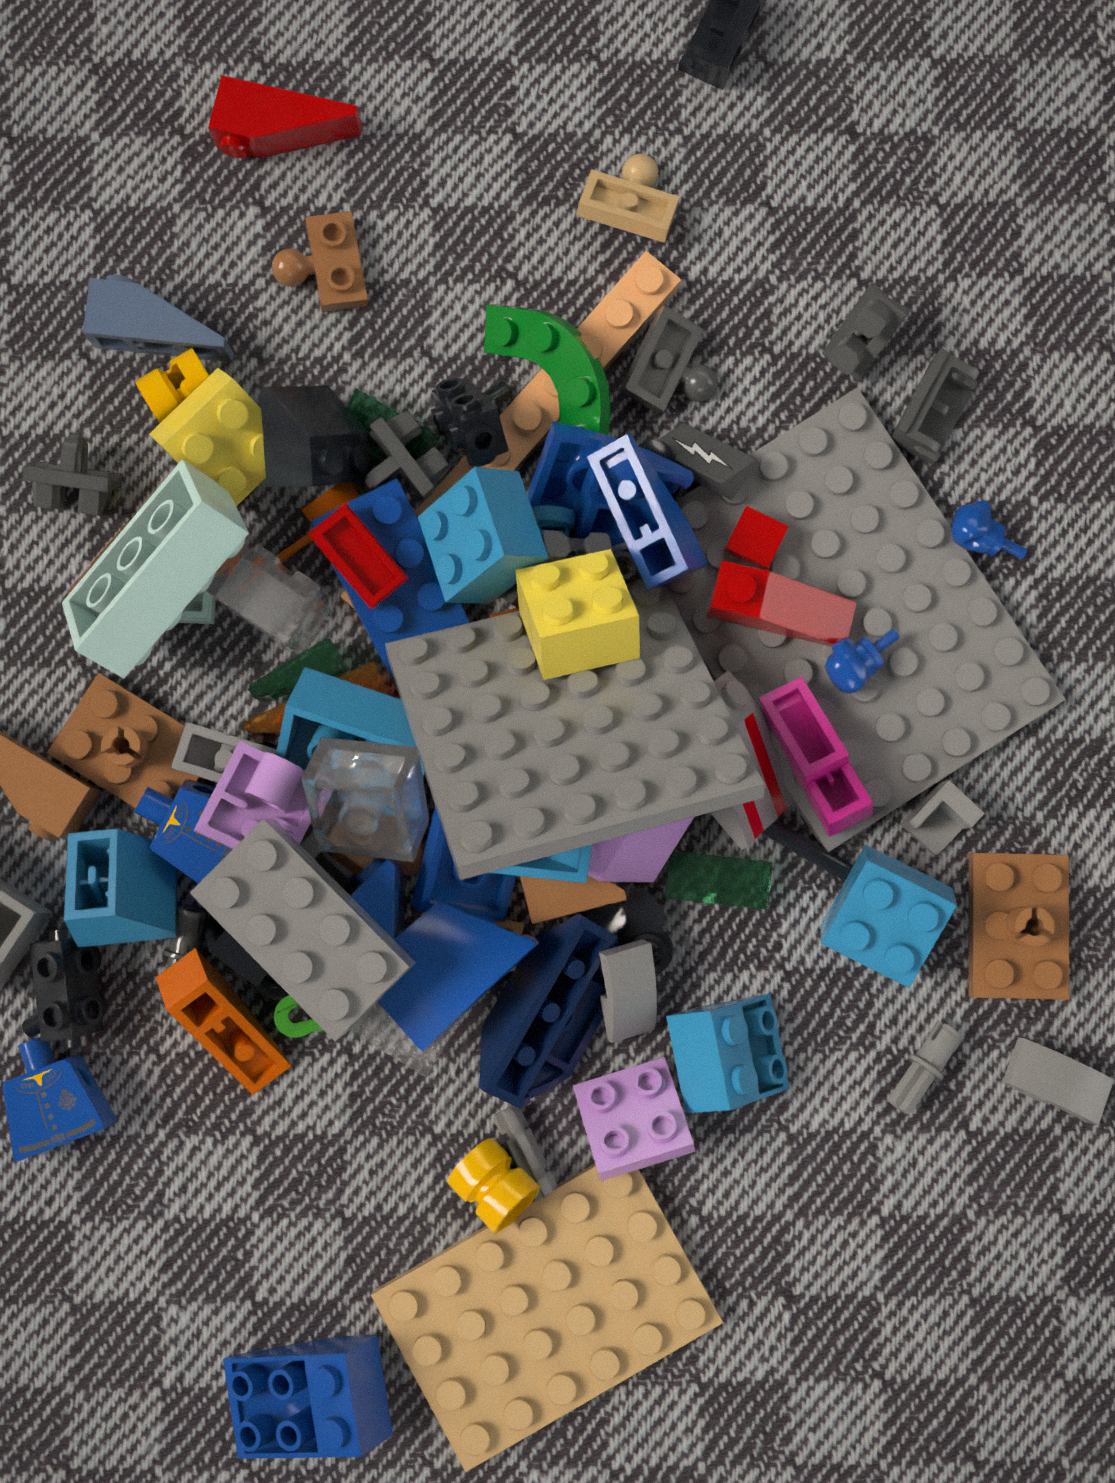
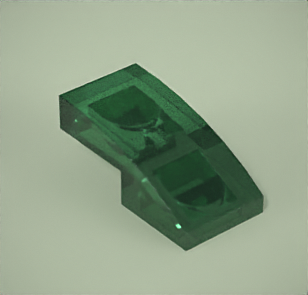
M673 851L669 860L666 899L768 910L773 862Z

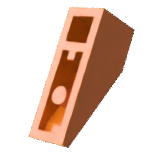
M196 948L155 977L166 1010L252 1095L292 1066L289 1059L226 979Z

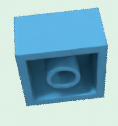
M474 467L418 516L446 603L490 604L517 583L515 570L539 565L549 558L519 471Z
M865 844L821 924V944L910 988L957 906L953 888Z

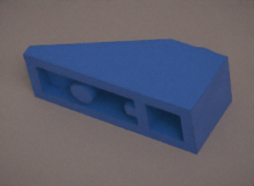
M626 434L587 456L647 590L670 585L709 565L688 519L631 434Z

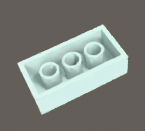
M184 459L178 463L63 600L62 605L75 651L122 678H125L135 666H140L146 661L151 653L153 644L165 630H171L177 625L184 608L196 594H202L208 589L213 581L214 573L227 558L237 555L245 543V538L249 532L230 493Z

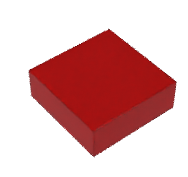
M746 505L724 551L759 569L767 571L789 526Z

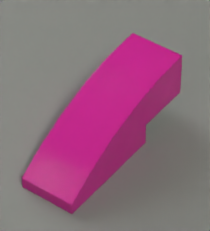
M802 676L759 697L761 707L778 743L828 836L831 837L871 817L873 801L850 765L847 750Z

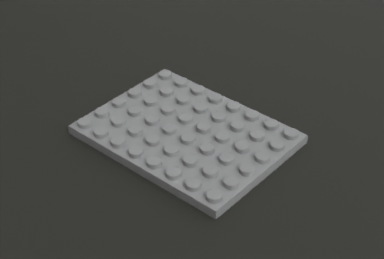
M858 387L751 453L750 456L756 458L759 463L732 500L703 485L679 498L678 506L688 519L709 565L667 585L669 593L713 680L715 681L729 670L738 682L747 688L751 697L760 706L783 771L784 784L797 810L820 845L828 852L1066 700L967 550L953 541L951 526ZM746 505L789 526L767 571L857 602L849 638L855 643L862 638H868L872 643H875L891 629H894L899 634V639L880 653L884 660V665L865 681L864 686L858 692H842L836 688L825 669V663L833 652L831 646L706 617L716 571L722 560L757 568L724 551ZM801 676L847 750L850 765L873 801L871 817L831 837L826 833L802 790L759 702V697Z

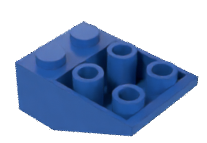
M377 1335L337 1336L230 1355L223 1359L238 1459L362 1457L393 1435Z

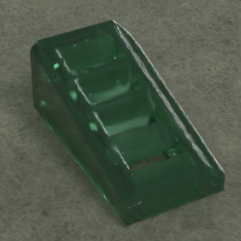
M325 638L249 685L248 691L259 702L289 695L292 693L305 667L339 679L347 678L353 672L335 643L330 638Z

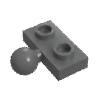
M666 305L659 308L619 391L657 414L665 411L678 382L681 383L685 396L694 402H704L712 398L718 388L716 373L706 365L699 364L692 367L687 365L704 329Z

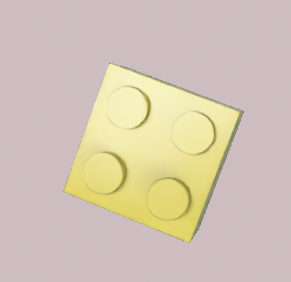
M219 368L204 380L149 434L177 463L184 459L226 489L236 506L266 478L261 408L232 377Z
M611 549L515 570L519 613L543 680L640 658L639 614Z

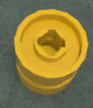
M190 348L169 361V370L163 371L156 368L135 380V383L159 423H161L210 375L194 349Z
M491 1137L477 1145L460 1161L449 1175L447 1183L465 1202L469 1201L471 1203L476 1201V1215L494 1234H498L512 1224L528 1208L538 1195L540 1186L521 1167L510 1169L512 1159L499 1143Z

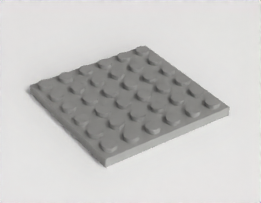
M643 580L626 584L639 614L640 658L543 680L519 611L385 644L387 658L460 880L764 798L765 784L667 586L647 590Z

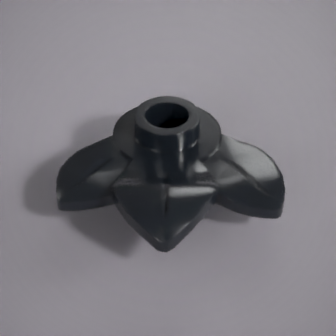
M633 886L627 896L625 907L608 904L588 911L589 920L618 936V946L642 939L655 943L659 949V953L653 957L655 974L662 972L668 967L673 957L674 947L671 938L663 930L664 910L659 901L650 892L639 886Z

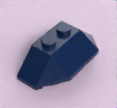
M576 914L536 938L539 944L517 964L515 971H513L482 1025L479 1088L519 1109L529 1104L531 1098L547 1092L571 1076L604 1017L600 995L606 993L599 952L618 947V936L580 914Z

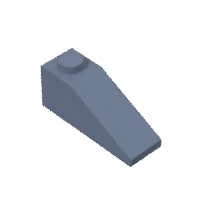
M108 275L106 280L90 278L83 334L95 348L176 357L193 348L199 359L233 362L234 353L223 336L140 284L135 283L131 278L122 275Z

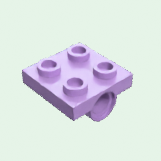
M239 740L193 831L233 850L263 819L276 820L300 844L329 784L305 773L302 768L284 758L269 752H262Z
M665 1057L573 1085L601 1181L696 1152Z

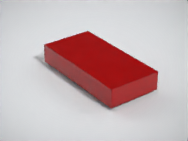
M346 502L307 534L370 610L409 579Z

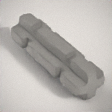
M512 1105L501 1110L494 1116V1121L501 1135L506 1133L508 1137L504 1142L517 1168L521 1167L540 1186V1191L534 1200L548 1197L558 1185L551 1170L545 1171L543 1167L547 1162L531 1129H525L523 1123L527 1121L521 1109Z

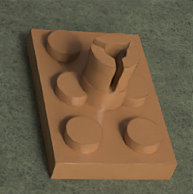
M100 673L97 674L47 751V754L134 808L137 807L147 787L174 799L186 779L201 782L203 779L171 768L185 725Z
M969 853V997L1070 1000L1069 855Z

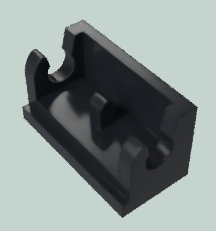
M711 0L684 56H682L679 62L678 70L723 90L761 13L764 0Z

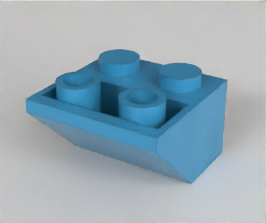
M120 829L68 833L64 921L78 947L177 937V868L150 848L153 840Z
M770 993L696 1007L666 1016L685 1113L733 1110L790 1089L787 1065L783 1058L777 1028V1016L773 1009Z

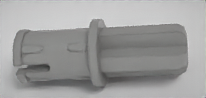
M937 1021L917 1053L909 1055L908 1060L912 1064L889 1096V1102L905 1114L913 1112L933 1080H942V1070L952 1054L955 1053L963 1042L964 1037L949 1025Z

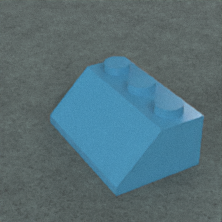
M306 667L303 669L285 706L276 755L299 766L305 773L329 784L326 792L411 820L426 775L401 699Z

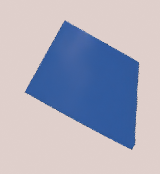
M552 421L527 493L531 508L535 506H559L571 509L576 512L575 532L577 539H585L591 532L607 533L610 537L611 546L625 543L587 459V456L616 441L617 438ZM640 447L671 495L681 486L687 489L692 484L694 479L692 471Z
M442 899L394 939L416 964L378 1003L422 1052L539 944L535 937L528 934L521 936L495 925L496 921L482 915H471L464 908Z

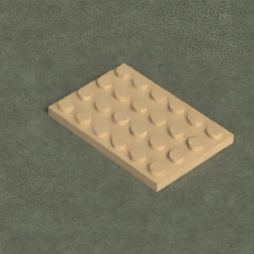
M596 1164L558 1184V1187L548 1197L533 1200L528 1208L500 1233L494 1234L485 1226L374 1289L371 1293L372 1299L465 1472L723 1323L721 1316L640 1170L601 1181Z

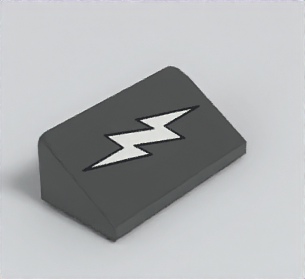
M685 423L658 439L668 444L676 452L675 463L692 471L693 481L730 500L734 498L759 463L756 458Z

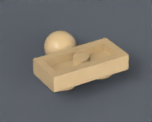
M635 154L629 157L622 168L623 179L591 169L578 204L577 216L665 243L680 196L652 188L658 178L656 162L646 154Z

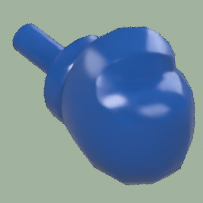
M975 501L974 504L962 505L956 511L952 521L953 541L963 549L982 554L985 553L989 556H994L1001 549L1019 559H1023L1027 553L1026 548L1004 538L1006 527L992 519L989 502Z
M891 629L875 643H872L868 638H862L857 643L848 637L838 640L832 645L833 652L825 663L826 672L832 683L842 692H858L864 686L865 681L884 665V660L880 653L899 639V634L894 629Z

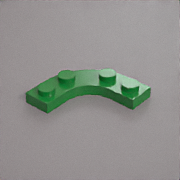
M499 304L487 305L484 353L519 357L537 363L551 377L558 392L559 423L608 435L610 396L607 379L599 358H593L588 347L580 338L582 333L568 321L547 311Z

